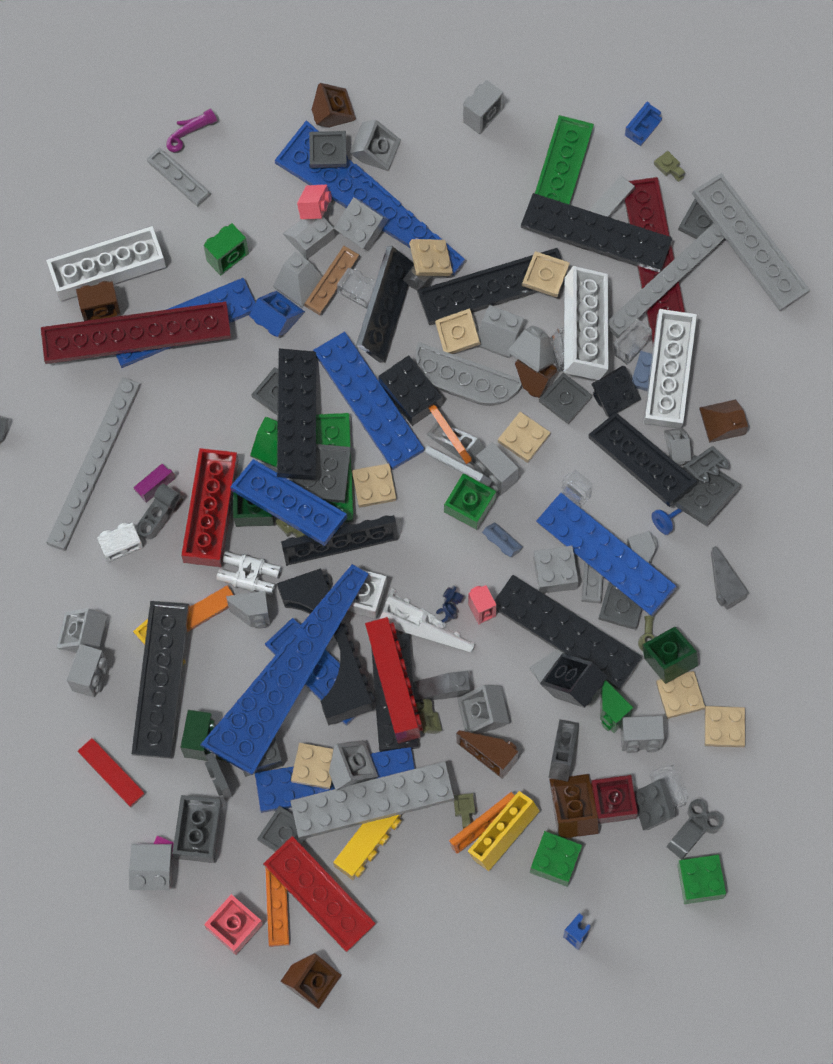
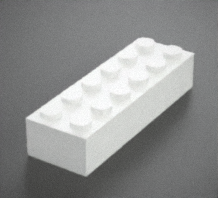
M153 226L46 260L60 301L77 296L76 289L85 285L93 286L103 281H113V284L166 267Z
M573 266L565 276L564 373L600 380L608 370V274Z
M663 309L658 311L644 424L680 429L683 425L697 314Z

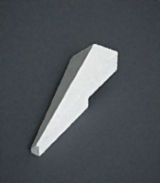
M390 589L378 619L388 617L389 623L393 622L396 630L468 652L472 651L475 645L474 642L470 643L460 638L461 634L459 632H451L445 628L446 624L442 623L441 620L423 608L419 609L411 605V600L408 598L403 600L395 594V589Z

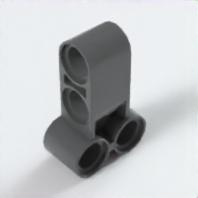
M161 484L156 490L154 501L138 522L137 531L145 539H153L171 513L177 511L184 500L178 492L165 484ZM161 509V510H162L161 516L158 517V518H155V517H154V513H155L157 510ZM151 525L150 532L144 533V527Z
M699 799L693 800L690 803L687 811L689 819L666 846L681 860L684 859L705 832L714 834L719 831L722 825V817L716 812L707 814L706 804ZM699 806L702 809V813H693L692 807ZM709 819H715L718 825L716 827H711L708 825L707 821Z

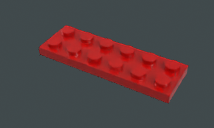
M293 836L263 863L270 873L345 952L375 925V922Z

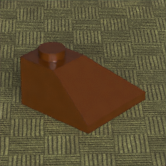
M324 83L318 84L311 109L316 125L330 128L356 120L346 88Z
M519 359L515 362L523 389L528 391L531 396L538 398L548 390L561 371L559 367L552 364L536 372Z
M736 399L699 408L709 443L746 435L748 424L743 408Z
M314 953L292 964L280 982L299 997L319 1009L341 977V974Z

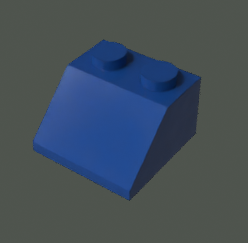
M276 290L259 297L249 317L254 319L256 324L266 328L271 335L279 337L286 334L305 311Z

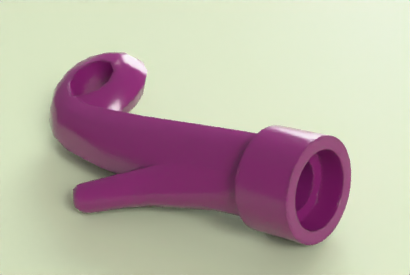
M212 109L206 110L198 117L177 121V125L184 126L180 127L166 141L167 149L171 152L180 151L183 147V142L180 138L208 124L211 125L217 122Z

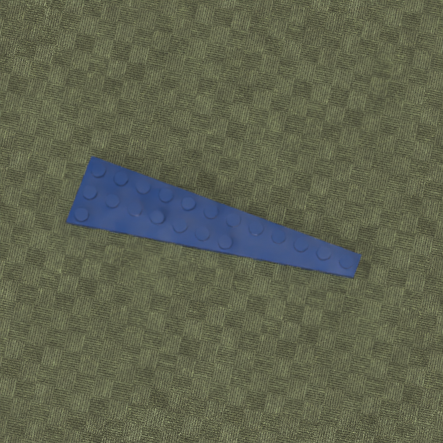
M307 120L274 160L276 165L308 185H327L328 191L331 192L332 200L345 208L348 207L353 197L360 199L389 219L382 231L409 248V242L412 239L442 240L437 234L430 231L427 225L414 217L411 211L405 209L394 196L370 175L365 173L362 168L349 160L347 155V167L310 168L309 132L319 131ZM446 243L453 272L452 275L455 276L465 263V259Z
M353 564L347 569L200 746L246 773L253 775L366 580L367 572Z

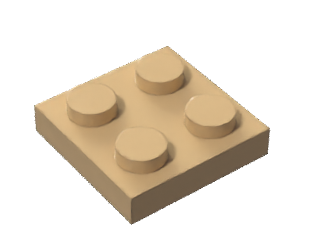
M412 239L409 242L416 276H450L453 273L445 240Z
M535 251L522 286L558 297L570 263Z
M471 309L435 321L443 351L454 354L481 344Z
M519 412L498 438V443L529 463L548 439L551 432L522 412Z
M389 463L352 470L359 508L396 501Z
M694 671L684 673L666 684L662 679L656 680L667 719L705 709Z
M705 706V746L744 748L745 707Z
M299 743L291 782L330 790L332 779L329 769L334 749Z

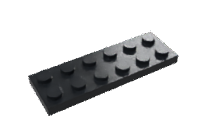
M387 246L356 344V346L379 363L386 360L407 292L408 284L403 279L414 265L411 260L393 246Z
M616 412L589 433V439L669 507L697 485V480Z
M386 515L379 519L364 520L353 525L346 524L336 531L325 546L307 535L287 538L281 541L286 566L398 540L396 520L394 515Z
M409 633L398 634V639L394 641H399L403 656L399 659H404L408 674L404 678L409 677L413 692L409 696H413L414 684ZM372 651L379 751L383 752L401 748L417 749L419 748L418 738L402 743L397 742Z

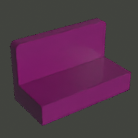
M161 464L133 488L147 503L154 497L156 490L161 484L169 485L175 480L174 473L171 469L168 470Z

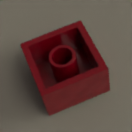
M631 775L591 781L598 824L636 819L638 813Z

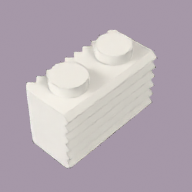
M122 523L118 526V529L113 531L106 530L97 537L107 562L143 548L133 523Z

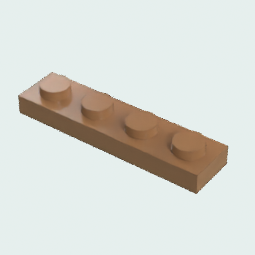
M343 246L304 306L321 315L358 260L359 254Z

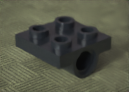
M621 366L600 380L591 383L594 389L593 396L598 405L603 408L607 417H610L615 412L618 413L641 399L626 366Z

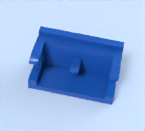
M647 101L626 126L625 136L642 146L662 121L660 117L661 112Z
M580 913L567 926L563 938L577 950L581 948L590 929V924L585 929L580 927L583 919Z

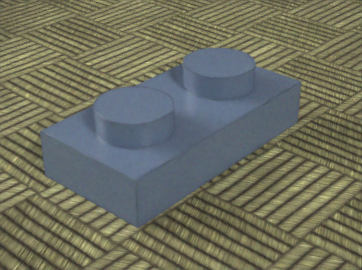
M640 351L632 378L635 388L644 391L648 390L651 353Z
M495 522L485 527L482 532L490 542L497 545L509 557L516 555L523 548Z

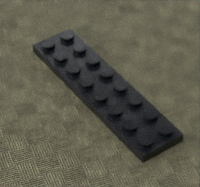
M535 193L531 196L521 223V228L659 273L663 268L673 239L672 237Z
M558 247L541 252L542 254L562 260ZM533 255L417 290L428 324H435V321L467 309H471L474 312L487 308L489 305L494 306L539 292L522 286Z
M281 348L278 350L277 477L315 480L316 477L315 351Z
M514 575L510 577L494 600L497 612L564 654L593 662L608 676L606 681L619 690L622 689L642 660V656Z
M150 601L131 752L133 756L172 758L189 604Z

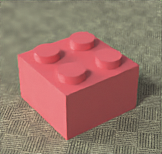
M232 894L204 924L205 928L235 955L238 954L263 925L262 921Z

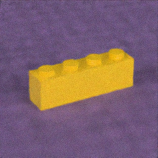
M517 792L468 850V853L476 863L487 871L495 865L540 812L534 801L522 792Z
M401 814L362 824L334 860V867L352 880L356 876L359 878L366 869L364 865L368 860L371 862L377 855V848L380 845L384 846L388 841L390 831L392 829L396 830L400 825Z

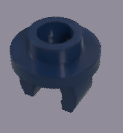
M454 585L451 588L448 587L443 594L444 602L448 603L451 601L456 605L461 603L464 596L455 592L457 587Z
M444 602L442 604L443 608H439L436 611L439 615L443 612L446 616L441 620L442 623H447L451 619L457 618L458 611L452 603Z

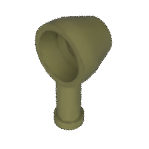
M644 616L645 633L638 640V647L642 652V644L646 643L645 639L655 638L652 634L653 616Z

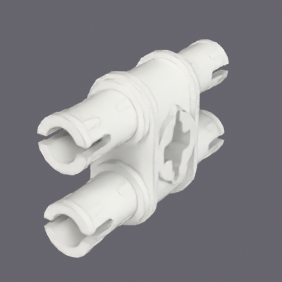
M225 551L226 556H223V563L237 566L239 570L234 573L220 568L218 571L220 573H217L216 580L230 583L234 588L239 587L249 590L251 593L265 591L266 594L273 595L272 591L275 589V584L259 580V576L265 574L278 578L281 566L265 563V560L262 558L260 560L247 556V554L241 556ZM252 569V573H250L249 576H247L246 578V573H249V571Z

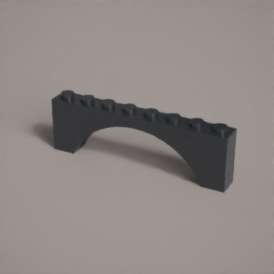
M321 568L277 583L284 607L301 610L308 614H311L329 592L327 585H330L327 574L323 575ZM340 623L333 635L340 650L338 675L331 690L320 701L328 726L372 711V703L375 702L372 692H367L366 686L368 682L365 674L361 675L359 669L362 666L359 658H355L353 655L355 647L352 640L348 641L346 635L349 632L345 623Z

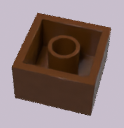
M103 281L97 285H85L76 289L84 321L121 316L113 281Z

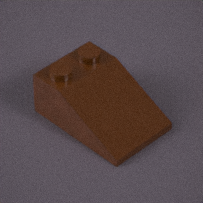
M461 730L456 733V743L501 779L507 775L517 762V747L510 741L505 742L503 739Z
M589 774L569 776L568 781L549 779L558 836L571 838L599 834L598 816Z

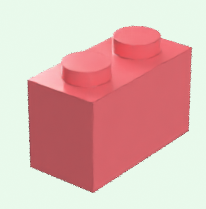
M307 185L297 202L300 219H321L332 200V195L328 191L327 185Z
M486 585L472 588L468 593V605L479 625L496 617V603Z

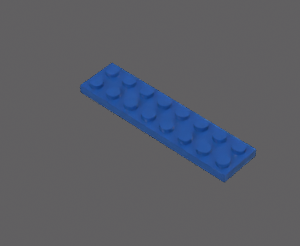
M241 278L169 309L226 301L229 323L250 315L255 301L244 278ZM172 347L115 355L121 368H124Z
M345 332L313 350L316 352V358L392 470L424 452V447Z
M561 492L536 520L540 526L563 545L572 546L574 554L651 617L677 588L674 583Z
M411 748L370 754L378 775L377 778L415 769ZM294 766L255 773L261 813L275 811L279 806L283 809L292 808L290 800L334 790V784L332 782L329 790L292 783L291 778Z

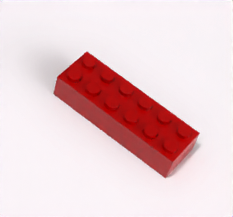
M199 448L181 554L183 563L222 567L233 499L231 485L236 480L239 462L237 452Z
M388 617L367 622L365 625L397 742L402 743L420 738L419 731L423 729L419 714H414L418 712L414 695L409 696V694H413L409 677L404 678L408 674L404 659H399L403 657L399 641H394L398 639L394 623H389Z

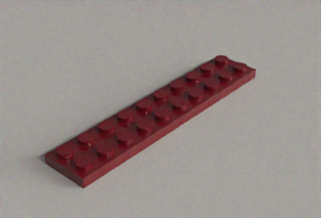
M658 177L629 181L635 186V189L624 200L628 223L669 236ZM672 246L669 248L662 270L674 260ZM637 265L641 289H643L659 272ZM679 282L646 311L652 345L654 343L659 309L685 312Z
M226 301L41 327L45 364L231 338Z

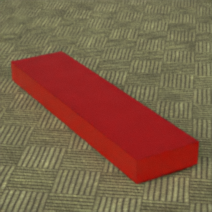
M93 738L77 751L130 808L145 795Z

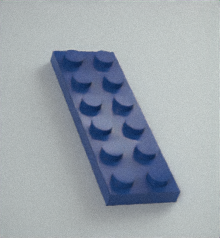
M254 459L231 485V491L324 546L347 519V514L287 478L277 477V472Z
M292 618L265 643V646L276 655L300 627V624ZM324 650L306 681L305 686L320 701L328 694L335 683L340 663L328 651ZM355 717L343 720L342 722L347 726Z

